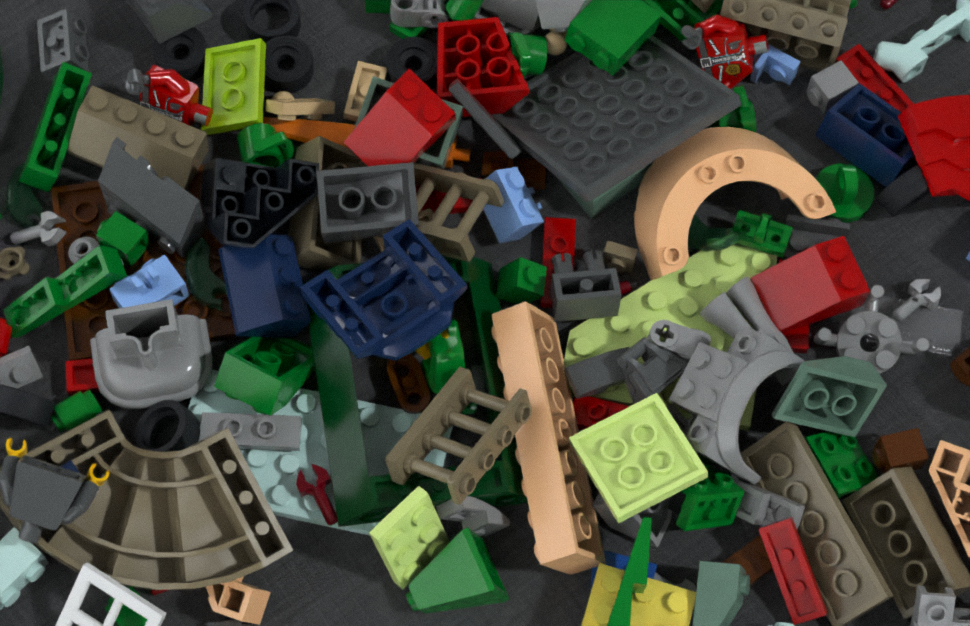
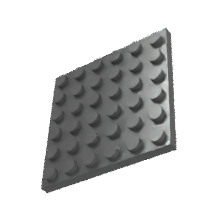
M652 35L613 76L605 70L599 69L580 52L573 53L544 71L541 75L526 82L530 93L508 111L502 114H491V116L521 148L584 200L590 202L741 106V101L737 93Z

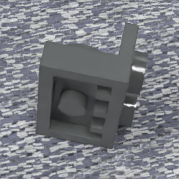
M66 8L37 20L40 71L47 77L55 75L62 62L89 71V52L86 44L87 26L81 17H78Z
M802 214L787 215L784 224L793 227L784 256L783 258L780 257V259L786 260L816 244L843 235L847 238L850 224L843 223L835 218L812 220Z

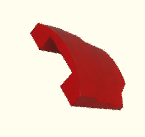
M970 95L941 97L908 106L898 115V119L926 179L932 197L956 196L958 194L970 201Z

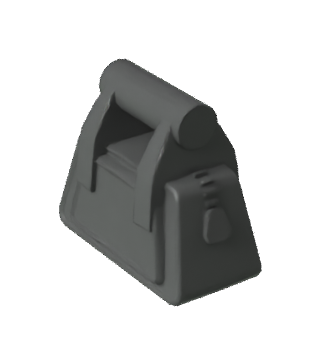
M645 337L617 358V364L622 368L626 378L625 384L634 404L655 393L660 394L683 374L688 364L670 351L652 344ZM640 356H642L644 361L643 364L637 361Z

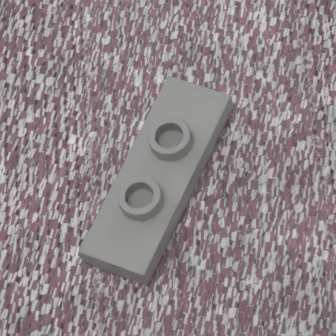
M202 412L199 441L219 430L229 428L239 449L300 451L302 417Z

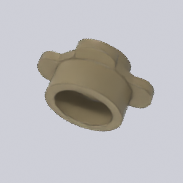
M8 247L0 252V278L2 280H9L12 276L18 274L26 275L29 272L30 266L25 262L24 256L26 252L22 247ZM14 261L15 264L10 266L9 263Z

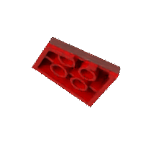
M498 17L438 23L437 96L439 98L461 105L449 92V85L458 78L491 115L505 113L530 93L517 59H515L514 54L511 52L510 43ZM463 107V117L471 116Z

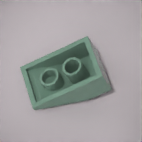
M847 356L803 361L771 415L774 419L856 437L887 385L871 362Z

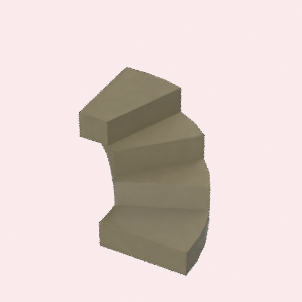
M108 410L26 454V456L60 467L71 460L81 474L86 475L85 481H87V473L92 464H97L93 470V475L96 478H103L106 471L109 470L108 479L103 485L98 486L99 491L84 514L71 524H60L56 531L43 528L39 542L32 543L43 554H49L77 573H80L83 564L88 562L120 584L128 587L146 590L197 589L236 580L266 567L293 551L229 428L219 430L183 450L171 452L150 451L135 447L128 442L111 411ZM0 489V507L14 527L20 532L23 520L9 515L10 507L4 503Z

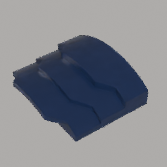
M410 219L383 235L384 251L338 280L335 279L329 270H326L300 287L305 301L318 317L327 323L357 359L374 355L398 360L425 345L451 325L454 302L467 289V284Z

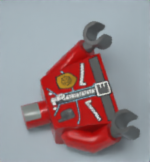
M718 14L700 23H695V28L686 25L681 30V33L687 37L682 43L689 49L696 48L701 69L730 89L753 72V55L769 52L766 34L748 37L744 22Z
M153 64L145 75H142V72L138 69H132L128 72V80L125 82L126 92L132 95L140 94L139 105L190 126L194 122L208 126L210 123L213 109L198 104L199 87L195 83L184 79L174 69H163Z

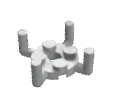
M875 285L870 289V293L865 300V311L849 317L842 324L837 334H832L829 329L822 328L814 336V342L817 345L836 347L839 357L847 356L871 362L879 374L890 369L898 360L900 353L919 355L930 346L926 338H920L916 342L902 341L896 322L878 312V301L884 294V289L880 285ZM870 335L876 339L877 348L874 352H866L861 348L860 339L862 336Z

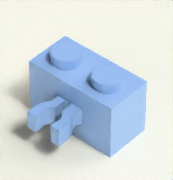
M518 167L495 170L485 178L492 180L498 185L505 201L502 207L486 204L483 208L499 243L522 239L544 222L539 213L542 206L540 203H535L531 196L535 191L533 187L527 188Z
M165 254L158 259L154 258L147 261L139 271L130 276L127 275V277L116 282L109 289L118 308L169 299L173 300L175 306L189 297L186 283Z

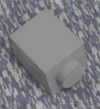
M840 60L811 76L806 92L810 102L814 106H818L821 112L825 114L833 105L856 87L859 82Z

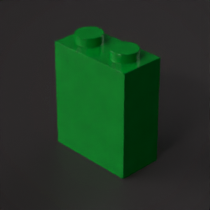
M592 0L570 22L564 41L573 50L580 52L590 59L599 69L605 70L613 76L656 32L662 14L642 0Z

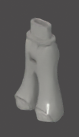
M748 277L734 284L727 293L723 292L700 312L701 317L705 321L719 327L733 339L739 329L743 330L745 327L770 336L793 352L788 340L768 316L753 283ZM739 310H740V311L744 314V316L748 319V321L751 323V325L753 326V328H752V327L749 325V323L745 320V318L742 316V314L739 312ZM783 368L775 371L769 377L775 376L780 384L784 386L793 379L798 369L792 368V370Z

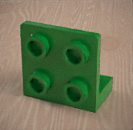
M826 431L804 438L838 499L844 494L861 489L878 478L873 465L859 446L856 437Z
M698 455L708 471V477L681 491L686 497L681 506L676 525L683 531L732 525L745 491L734 482L731 476L722 473L712 465L711 461Z

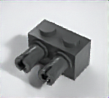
M595 250L596 258L593 257L592 251L586 252L583 255L586 271L577 272L573 271L572 256L570 254L564 253L563 262L561 253L552 257L551 260L555 274H552L550 300L554 322L618 316L622 294L616 268L605 269L603 252Z

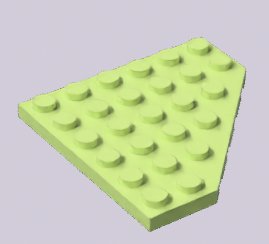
M715 241L689 257L686 265L680 270L655 280L653 279L622 298L618 316L591 318L571 329L564 356L565 368L599 354L625 347L631 348L643 337L647 338L652 325L659 320H669L688 328L704 331L711 337V347L727 352L734 339L719 327L705 321L701 317L700 312L723 292L727 293L741 279L745 277L750 279L776 265L777 256L750 247ZM739 310V312L742 314V316L745 318V320H746V321L749 323V325L753 328V326H752L751 323L748 321V319H747V318L744 316V314ZM660 336L659 341L664 342L665 338ZM640 356L637 361L643 364L644 361L642 356ZM680 377L658 394L666 407L668 404H674L669 401V398ZM569 383L571 397H575L574 392ZM625 383L610 386L604 393L590 396L627 406L634 404ZM756 390L744 409L739 430L749 431ZM675 405L685 419L691 420L692 414Z

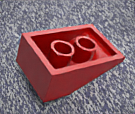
M409 68L384 93L343 143L366 166L414 163L456 121V114Z
M844 235L816 244L750 278L764 309L781 333L861 307L870 293L867 282Z

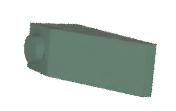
M700 561L693 626H729L743 605V595L748 596L750 590V575H746V570L740 564Z

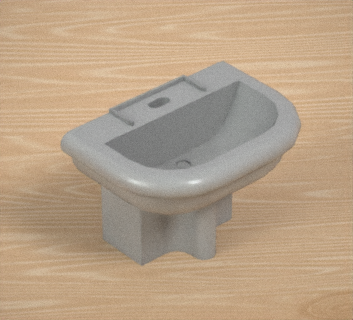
M172 299L105 311L108 328L97 332L95 338L90 339L95 380L100 393L110 403L125 409H142L151 407L153 404L163 400L183 401L195 396L205 387L212 373V351L206 319H199L197 316L188 314L177 315Z

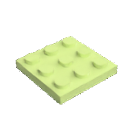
M658 393L569 437L571 447L618 524L708 477L707 469Z

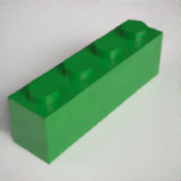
M62 62L53 78L19 182L45 192L50 191L58 178L77 112L83 103L92 73Z

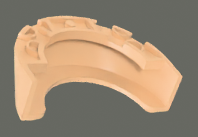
M713 127L703 129L657 158L650 168L647 169L638 189L636 211L634 212V229L637 244L650 280H655L678 271L686 265L689 258V228L696 210L707 196L727 184L751 181L771 186L777 189L782 200L789 198L798 207L802 215L812 220L821 219L836 213V210L820 183L774 141L756 132L742 128Z

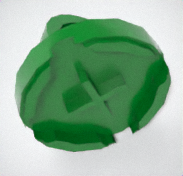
M837 163L827 166L816 177V180L824 188L836 210V213L828 215L829 218L838 219L843 223H850L859 220L868 212L874 200V187L870 178L861 169L854 165Z

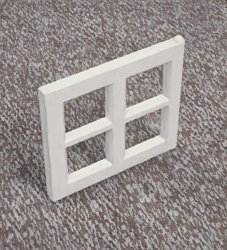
M87 562L83 564L55 626H72L73 623L78 626H113L123 604L147 619L144 626H161L167 613ZM91 584L114 598L103 624L80 610V606Z

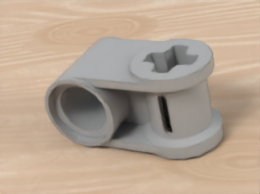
M391 0V21L399 27L438 28V23L448 22V15L445 13V2L447 0ZM403 6H404V7H408V9H401V8H399V7H403Z
M669 320L655 322L647 337L652 344L670 351L686 363H689L699 342L709 346L711 342V337L706 332L688 328ZM660 336L665 338L664 342L659 341Z

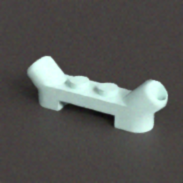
M957 0L956 12L949 16L946 14L941 16L927 31L924 29L918 31L907 44L887 41L879 42L873 59L884 71L893 72L903 83L911 80L923 71L928 59L927 55L958 34L966 42L970 41V0Z

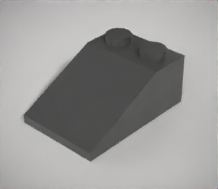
M413 162L316 171L321 234L324 243L359 240L386 234L408 219L416 227L419 226Z

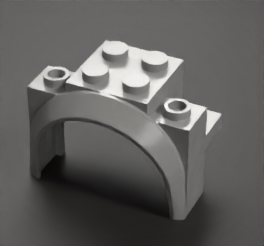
M745 327L743 330L739 329L727 352L699 342L669 398V401L693 415L683 434L696 454L734 476L753 485L757 484L762 477L745 464L739 451L738 434L744 409L756 388L769 375L783 368L792 370V368L799 369L801 363L805 360L770 336Z

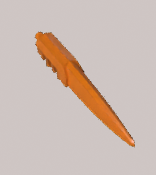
M263 117V123L273 126L277 133L284 132L287 138L304 143L321 136L348 148L343 142L355 128V125L336 122L305 119L279 120L278 118ZM457 135L445 166L447 169H452L454 160L470 161L471 150L456 148Z

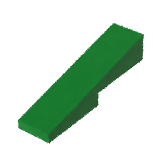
M101 245L97 246L57 278L45 277L3 309L7 323L12 327V337L19 338L127 277L118 250Z
M643 517L607 626H630L632 592L643 594L647 586L652 518Z

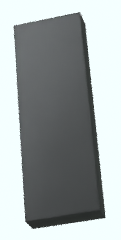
M458 78L449 85V92L510 159L517 156L521 152L520 146Z

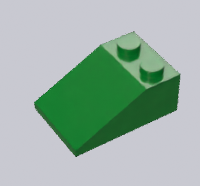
M251 337L225 352L214 387L223 391L227 397L240 400L252 406L254 411L271 416L287 405L315 371L312 347L295 338Z

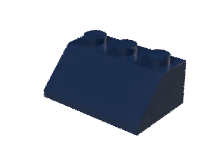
M860 83L827 111L815 135L885 187L908 171L916 161L898 119V115L901 112Z
M270 234L253 249L226 245L218 250L236 336L293 339L311 322L308 305L302 296L300 288L303 283L292 236Z

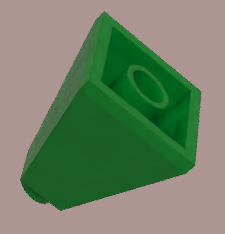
M468 527L461 530L408 585L410 592L406 593L407 600L413 611L420 610L425 614L502 603L510 600L484 540Z

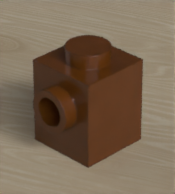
M918 428L880 436L872 451L874 463L877 468H881L883 474L892 468L912 467L913 470L922 469L929 459Z

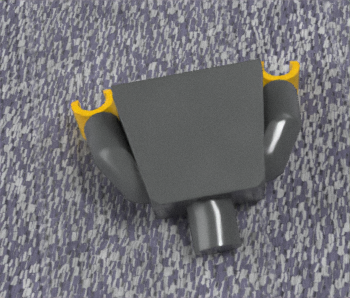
M9 438L6 441L8 456L4 458L0 473V489L4 503L10 507L9 515L23 520L18 537L30 543H38L43 528L56 531L60 524H71L89 509L99 491L98 486L103 485L108 479L109 470L106 471L103 478H96L93 475V470L97 464H92L87 473V481H85L86 475L26 456L27 443L25 440H23V446L20 450H12L13 440Z

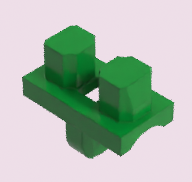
M739 210L729 241L734 242L735 245L748 246L783 258L793 227L771 220L772 216L762 213L760 217Z

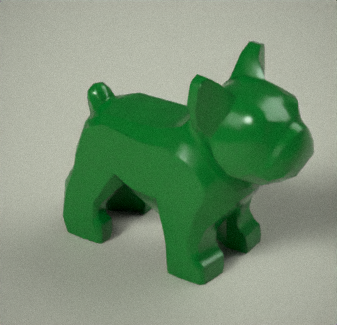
M452 320L451 325L447 328L448 338H443L440 333L428 342L431 359H423L421 363L422 372L426 375L428 385L435 395L439 393L459 367L465 368L464 350L456 320ZM468 404L461 414L468 416V414L476 413L477 404Z

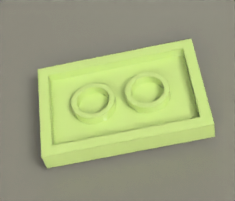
M420 486L411 492L369 532L394 583L402 590L450 543L429 494Z

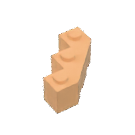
M940 440L928 471L970 558V486L967 485L970 477V450Z
M243 577L230 582L206 586L209 594L207 599L212 611L242 622L260 625L271 592L243 583Z

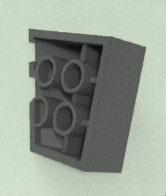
M116 137L112 142L98 179L107 205V212L112 216L117 211L144 228L148 236L157 240L158 245L170 254L176 252L185 257L207 229L200 201L168 176L159 178L157 172L150 166L149 161L141 155L137 160L125 151L126 143Z

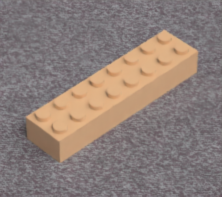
M525 301L491 314L493 321L491 332L498 346L499 356L497 363L504 377L505 386L503 394L505 400L510 401L521 388L527 390L532 408L529 420L515 434L517 444L515 456L523 474L521 486L524 495L527 497L530 510L527 517L534 531L536 541L534 553L540 565L572 575L597 567L599 563L606 564L595 508L592 506L594 502L588 474L569 443V437L579 433L569 382L564 372L565 363L557 325L554 322V317Z

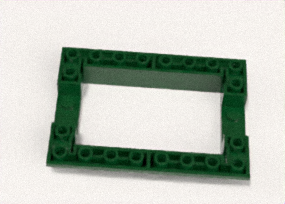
M442 255L467 284V289L462 295H466L477 363L479 366H482L485 391L487 394L505 399L503 394L505 386L504 377L497 363L499 356L498 346L491 332L493 327L491 314L501 311L499 298L496 297L497 287L492 264L474 256L470 262ZM363 263L338 265L329 269V271L338 280ZM307 303L311 319L309 331L338 527L381 522L418 486L429 494L434 506L452 499L447 483L417 472L412 474L404 485L393 482L390 474L369 477L349 348L336 336L327 323L318 317ZM486 408L488 422L492 424L501 412ZM515 435L509 446L502 450L492 468L485 472L476 484L474 491L468 496L482 500L493 507L528 503L521 486L523 479L522 469L515 456V449L517 448ZM458 466L444 468L455 471Z

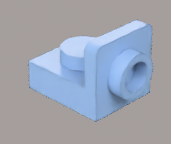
M770 44L768 45V53L754 56L753 72L750 81L754 83L757 82L764 71L774 80L790 85L796 77L801 62Z

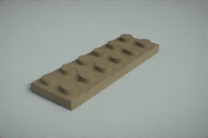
M791 422L783 423L740 453L745 464L762 477L755 486L805 506L797 531L828 613L826 616L832 626H846L893 597L891 590L797 424Z

